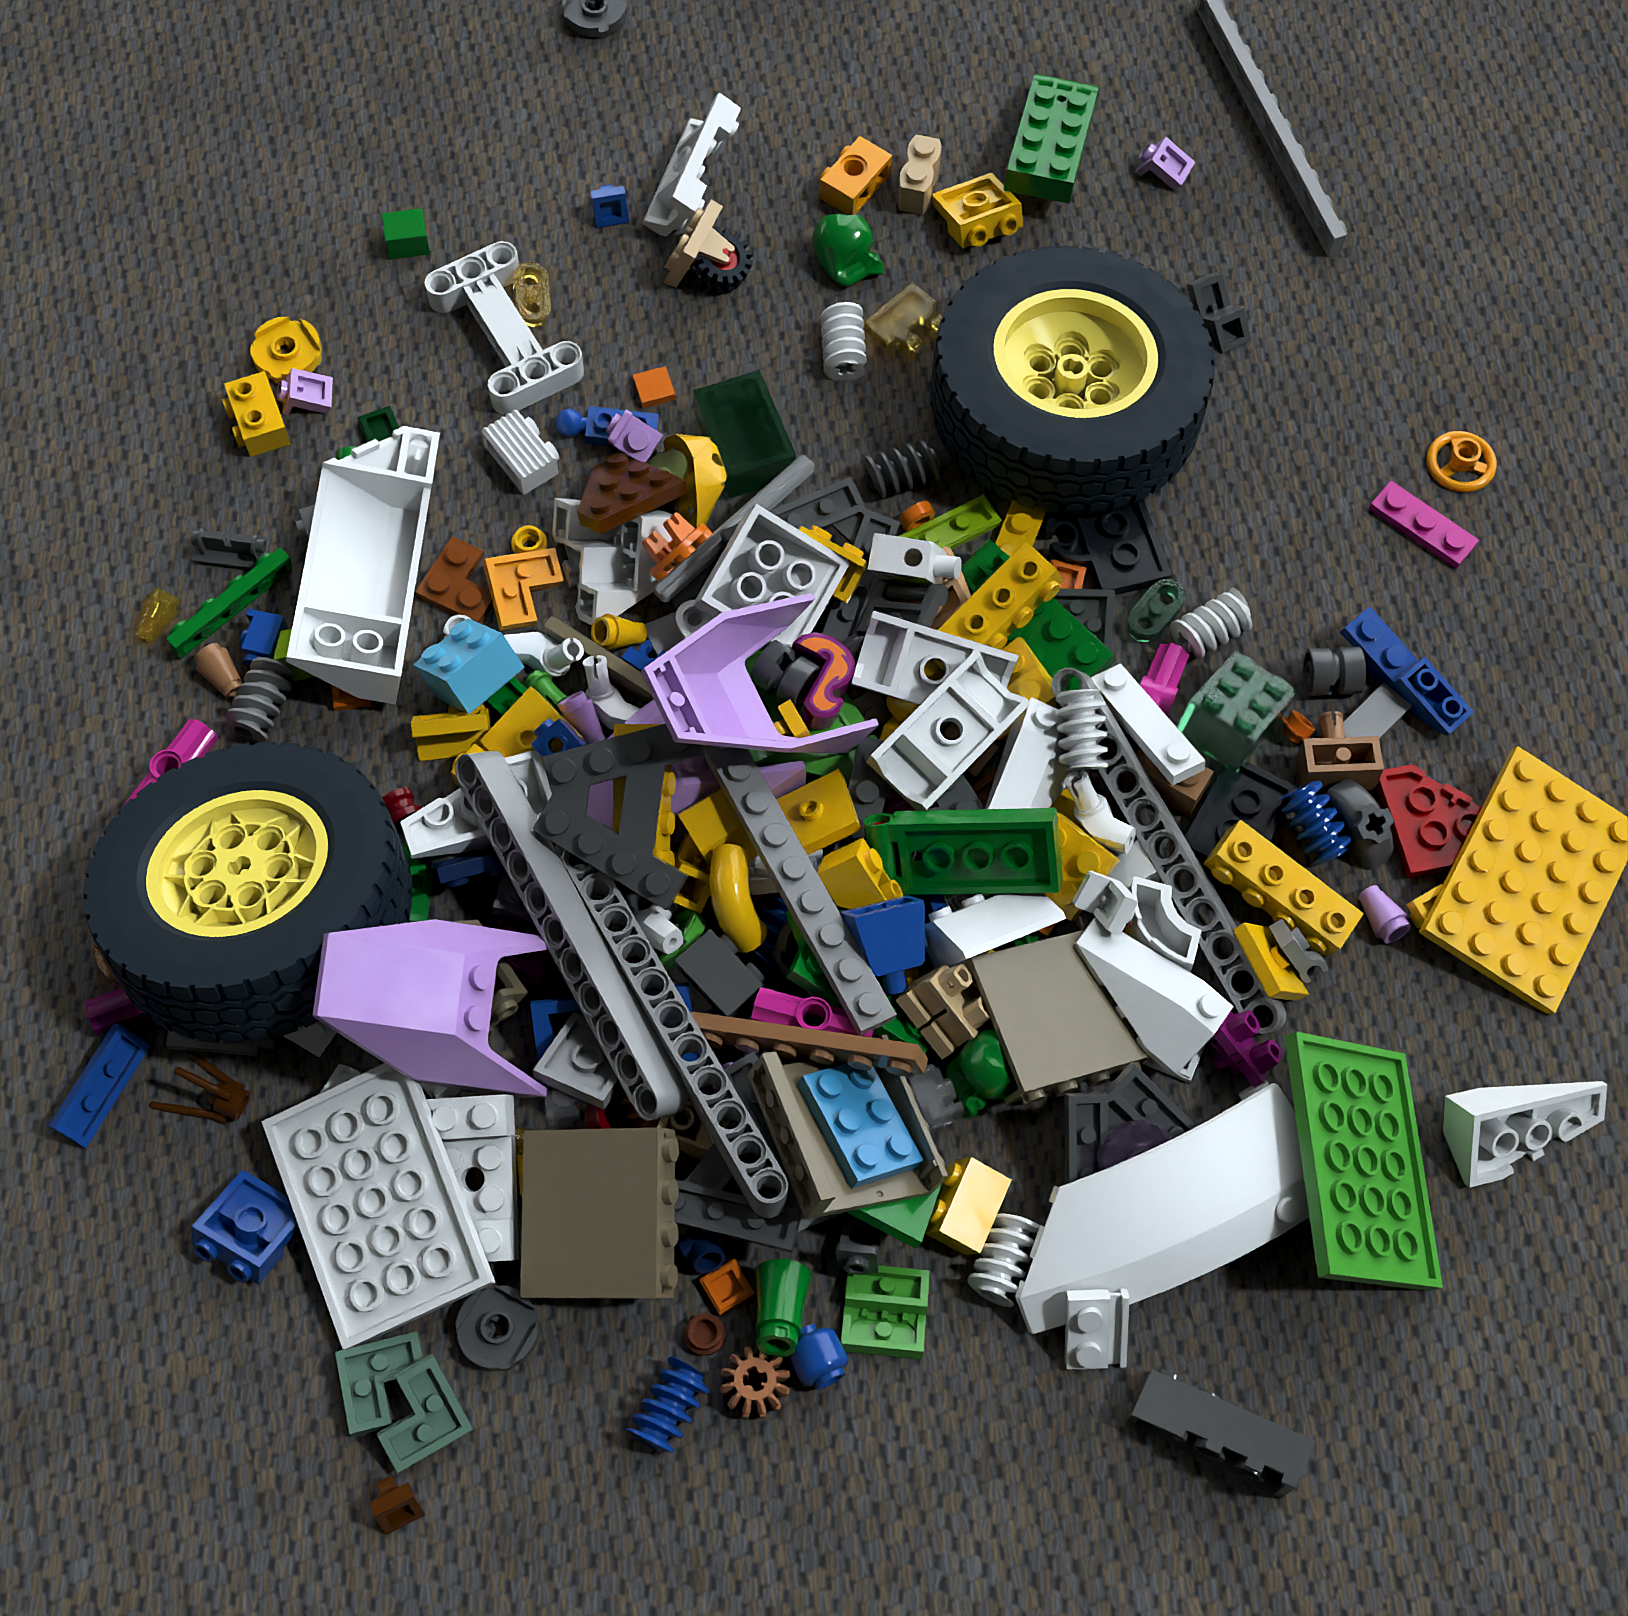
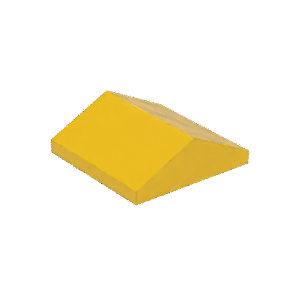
M722 788L678 813L679 818L709 867H711L713 850L722 844H733L744 848L749 852L751 860L759 856Z

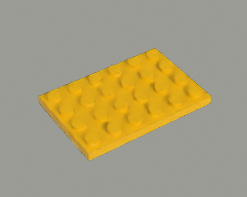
M1519 746L1515 747L1510 751L1419 933L1533 1007L1548 1015L1556 1013L1628 861V817Z

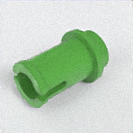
M541 670L532 672L525 681L527 689L530 686L535 688L561 713L557 705L568 696L564 695L552 682V676L548 672H542Z

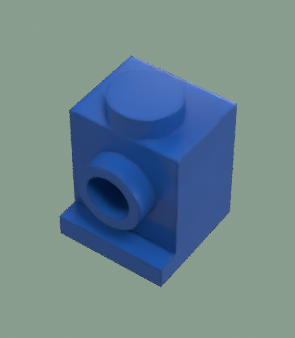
M248 608L246 615L250 626L249 629L245 628L240 638V649L244 653L242 663L246 667L250 668L252 660L257 657L274 658L280 631L289 629L284 616Z
M551 718L544 721L534 731V735L537 738L531 743L542 757L555 753L551 748V744L556 738H560L563 742L561 751L587 745L566 720L557 719L553 722Z

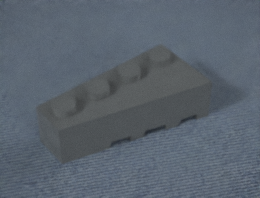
M1151 1369L1143 1382L1126 1420L1127 1422L1279 1499L1297 1487L1315 1440L1260 1417L1246 1409L1221 1400L1219 1396L1208 1390L1196 1389L1182 1383L1181 1377L1168 1370L1160 1369L1157 1372Z

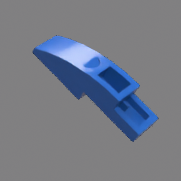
M1370 606L1340 631L1341 635L1352 647H1361L1363 650L1366 672L1380 684L1383 682L1409 702L1412 705L1410 711L1433 729L1448 736L1474 713L1427 658L1423 657L1418 661Z

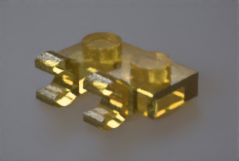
M912 282L864 321V331L887 350L896 344L900 352L911 361H914L922 354V351L917 348L922 344V340L910 331L920 324L924 331L936 341L942 316L935 312L937 310V302Z

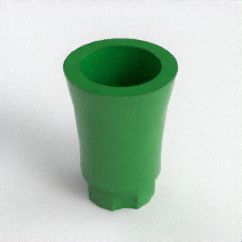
M771 1259L762 1262L755 1269L757 1291L755 1332L758 1336L757 1348L765 1355L786 1357L795 1353V1347L801 1336L804 1306L812 1279L810 1270L800 1262L790 1259Z

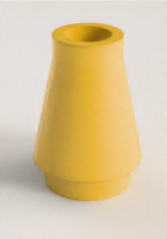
M608 613L594 620L591 627V637L593 642L604 649L612 650L633 644H642L647 638V628L641 622H634Z

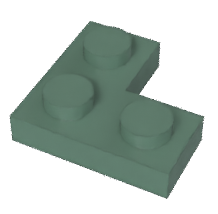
M417 1331L335 1352L348 1429L352 1437L381 1430L393 1424L386 1385L397 1383L395 1374L424 1358L420 1335Z
M433 1353L395 1374L414 1412L377 1432V1436L397 1473L473 1430Z

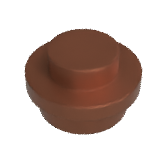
M698 1314L692 1317L686 1324L684 1330L685 1343L697 1355H712L724 1344V1325L719 1318L712 1314Z

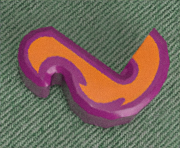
M813 632L801 635L793 642L791 649L795 651L796 659L803 656L821 667V671L804 701L805 705L801 710V716L810 728L826 729L832 726L839 716L843 705L841 697L850 687L854 676L855 661L850 650L837 639L826 634Z

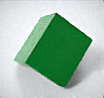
M421 208L382 213L385 242L390 260L430 254L424 213Z

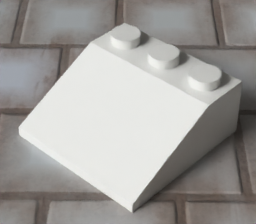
M755 504L746 510L693 605L715 618L722 612L812 593L815 600L785 631L767 643L769 645L772 641L777 640L791 649L796 639L801 635L812 632L851 562L760 505Z

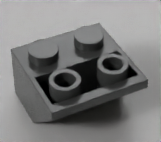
M709 929L675 959L678 971L720 1016L745 1019L752 1015L755 999L760 987L766 988L763 983L765 978L751 962H748L746 965L741 962L736 955L739 952L737 947L726 935L722 934L718 937Z

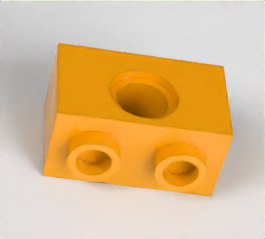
M859 136L851 146L847 145L842 150L837 162L832 167H827L821 174L819 179L820 199L846 215H856L891 175L892 155Z

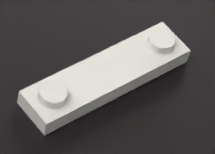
M1118 664L1090 677L1097 689L1102 690L1100 694L1114 718L1172 786L1205 770L1206 760L1122 664Z

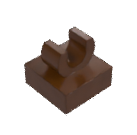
M392 1475L376 1482L381 1497L369 1502L375 1519L386 1535L425 1515L420 1501L409 1483L399 1487L396 1485Z

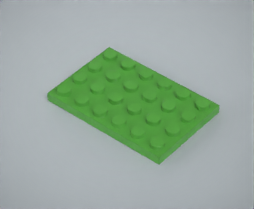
M1297 1031L1284 1036L1318 1278L1424 1291L1443 1288L1405 1053Z

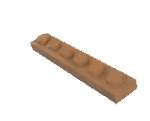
M691 1012V1015L712 1048H721L722 1044L733 1045L746 1053L754 1051L756 1054L759 1052V1049L776 1051L778 1057L785 1059H795L796 1055L810 1057L812 1061L824 1065H832L834 1061L848 1063L849 1066L864 1071L871 1070L872 1066L886 1068L888 1072L898 1076H910L911 1072L924 1074L928 1058L918 1044Z

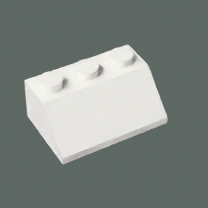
M999 893L985 900L983 894H978L961 901L964 908L962 910L952 913L950 906L928 914L930 922L925 924V938L928 944L927 952L934 969L945 963L947 966H950L1062 921L1066 917L1064 912L1044 893Z

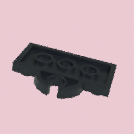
M1144 499L1134 504L1129 502L1128 506L1113 511L1108 508L1106 512L1088 514L1086 511L1082 515L1064 514V511H1058V514L1051 513L1049 515L1044 539H1052L1059 532L1068 533L1073 538L1069 543L1057 541L1051 543L1049 546L1050 554L1058 561L1091 568L1098 589L1115 590L1116 595L1171 581L1172 573Z

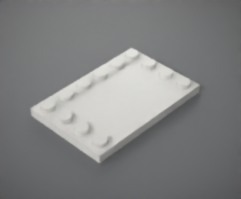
M384 1063L261 1121L343 1350L360 1346L496 1283L439 1131L433 1123L432 1113L420 1081L410 1080Z

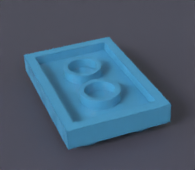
M846 1063L803 1075L797 1082L798 1088L852 1189L916 1169L924 1161L873 1066L871 1070L864 1071L855 1069Z

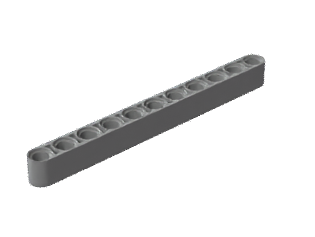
M1063 668L1052 679V690L1055 697L1057 694L1066 691L1068 681L1074 677L1079 679V690L1097 689L1088 674L1074 668ZM1100 692L1094 694L1095 699L1104 701ZM1105 702V706L1096 710L1098 715L1106 717V721L1095 725V729L1107 732V736L1096 740V744L1105 746L1109 741L1114 740L1117 744V753L1110 760H1106L1103 753L1097 756V760L1108 763L1107 768L1098 769L1099 773L1128 823L1135 828V835L1163 883L1172 886V898L1187 924L1202 930L1199 945L1238 1012L1250 1010L1257 1018L1258 1009L1262 1005H1266L1273 1011L1274 1020L1268 1027L1259 1023L1260 1028L1257 1034H1268L1278 1031L1286 1021V1011L1280 999L1270 998L1265 993L1233 933V929L1237 927ZM1059 703L1062 708L1067 706L1066 704ZM1132 772L1136 777V786L1131 792L1126 793L1122 788V780L1125 775ZM1152 805L1156 816L1154 821L1146 826L1141 820V812L1146 806ZM1171 838L1175 844V851L1172 856L1165 859L1160 853V844L1164 839ZM1188 870L1194 876V885L1189 891L1185 892L1180 888L1179 878L1183 872ZM1204 904H1209L1214 911V918L1208 925L1202 924L1198 918V911ZM1224 937L1229 938L1234 945V951L1227 959L1222 958L1217 950L1219 941ZM1243 971L1249 972L1254 980L1252 989L1247 993L1241 991L1237 985V978Z
M498 751L459 756L455 764L457 781L635 1111L642 1119L648 1121L683 1111L687 1106L688 1094L681 1077L551 841L532 829L538 818L504 756Z
M565 849L562 857L565 869L681 1077L689 1100L749 1205L761 1217L772 1218L778 1216L784 1211L787 1204L788 1181L612 877ZM578 864H585L588 866L587 868L582 870L573 868ZM597 894L606 896V898L599 901L591 899L592 896ZM614 925L625 927L622 931L618 932L608 930V928ZM633 956L643 959L636 964L626 961L629 957ZM650 988H657L662 991L655 996L644 993V991ZM668 1020H676L681 1025L676 1028H667L662 1024ZM691 1052L698 1054L700 1058L691 1062L683 1060L681 1056ZM710 1085L717 1087L720 1091L713 1095H706L700 1089ZM725 1119H733L739 1125L733 1129H725L719 1123ZM744 1153H753L757 1155L759 1160L755 1163L747 1164L742 1162L739 1156ZM772 1187L779 1192V1195L772 1199H766L758 1192L762 1188Z

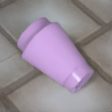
M583 691L572 694L557 705L561 712L560 714L584 738L583 741L586 744L599 742L606 738L591 697H586Z
M1377 885L1370 886L1360 893L1358 899L1376 938H1382L1386 944L1399 940L1408 933L1411 928L1408 922L1409 916L1381 891Z

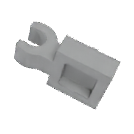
M1282 918L1269 926L1279 946L1295 966L1303 982L1309 983L1311 981L1307 971L1312 966H1319L1324 973L1328 971V965L1319 952L1305 951L1310 945L1298 927L1291 931Z

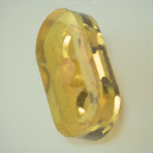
M524 262L516 268L513 278L514 306L527 326L538 327L547 321L551 310L549 275L540 264Z

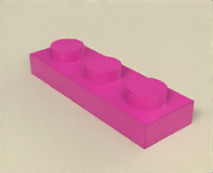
M1393 481L1387 484L1369 507V510L1456 569H1458L1479 542V539Z

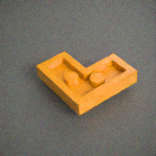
M555 548L485 558L483 562L500 631L535 625L537 617L530 591L561 586L564 582Z

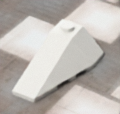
M1032 697L1030 698L1031 704L1012 724L985 809L1049 808L1066 788L1064 780L1068 774L1075 770H1066L1070 766L1059 762V756L1068 753L1069 750L1058 747V742L1069 737V735L1057 731L1058 725L1068 721L1057 716L1058 709Z
M534 750L505 758L537 818H539L551 797L546 771L540 754ZM461 788L443 799L438 798L400 821L411 859L493 848Z
M1096 917L1073 945L1097 983L1105 986L1118 1006L1115 1009L1122 1019L1126 1017L1139 1036L1136 1038V1041L1142 1050L1172 1076H1175L1209 1041L1233 1008L1232 1004L1204 980L1122 932L1118 935L1107 931Z
M1603 1081L1487 1087L1446 1095L1443 1133L1464 1184L1470 1188L1502 1180L1514 1173L1513 1167L1509 1164L1528 1154L1532 1161H1535L1544 1156L1542 1148L1553 1138L1558 1137L1567 1142L1603 1121L1605 1117L1607 1084Z

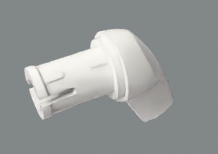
M540 632L504 635L522 664L529 665L535 671L548 672L552 677L565 675L569 671L571 663L580 660L584 654L583 645L576 638L571 640L567 638L560 644Z
M597 655L598 663L595 668L594 656H590L583 661L588 683L585 695L586 697H591L598 719L609 729L614 730V724H624L641 708L625 702L618 689L610 684L606 657Z
M1075 770L1068 774L1064 783L1076 804L1074 816L1086 833L1105 848L1124 854L1129 853L1135 840V828L1113 817L1106 797L1096 793L1087 771L1081 770L1079 774V771Z
M673 902L669 910H664L653 903L649 909L637 912L634 917L652 947L666 954L673 953L683 944L682 932L669 921L677 913L678 904Z

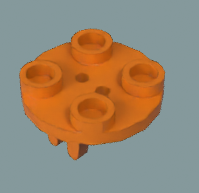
M675 512L670 519L663 523L664 528L673 540L668 542L657 531H654L642 541V545L656 563L649 570V573L657 582L674 569L670 563L671 561L675 566L682 563L696 550L692 543L697 548L713 534L704 522L695 529L679 513Z

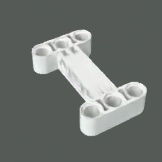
M503 241L493 243L432 271L425 278V288L430 307L438 313H448L464 305L468 306L506 367L491 375L488 380V389L493 408L501 414H507L513 410L519 411L576 384L584 375V366L580 347L571 341L559 342L544 350L540 347L503 287L515 282L520 276L516 248L511 243Z

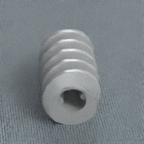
M257 657L252 660L250 664L251 670L247 671L244 676L245 683L241 684L238 689L239 696L234 697L231 703L233 708L228 710L225 717L229 727L239 735L255 741L266 742L268 736L260 729H272L274 727L273 721L266 716H279L280 710L273 703H285L286 697L279 690L289 692L292 689L291 683L284 678H292L295 673L276 660L267 657Z

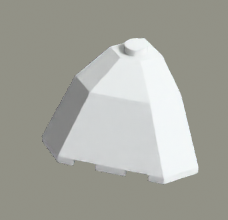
M554 498L552 534L556 546L564 544L569 560H564L562 566L569 588L573 586L578 587V601L575 608L580 620L592 625L596 618L609 613L618 616L654 592L653 587L657 580L649 573V570L656 563L642 545V541L654 531H657L668 542L673 540L663 526V523L670 519L672 514L653 509L616 528L599 534L579 524L577 510L581 500Z

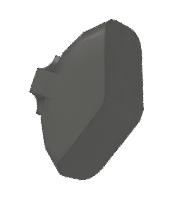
M1345 779L1328 789L1326 794L1329 795L1330 800L1326 803L1327 808L1334 807L1337 810V814L1331 819V822L1343 821L1344 828L1337 835H1351L1352 840L1346 848H1349L1348 851L1356 862L1366 870L1375 869L1387 862L1394 848L1390 827L1395 822L1389 809H1380L1369 792L1352 779Z

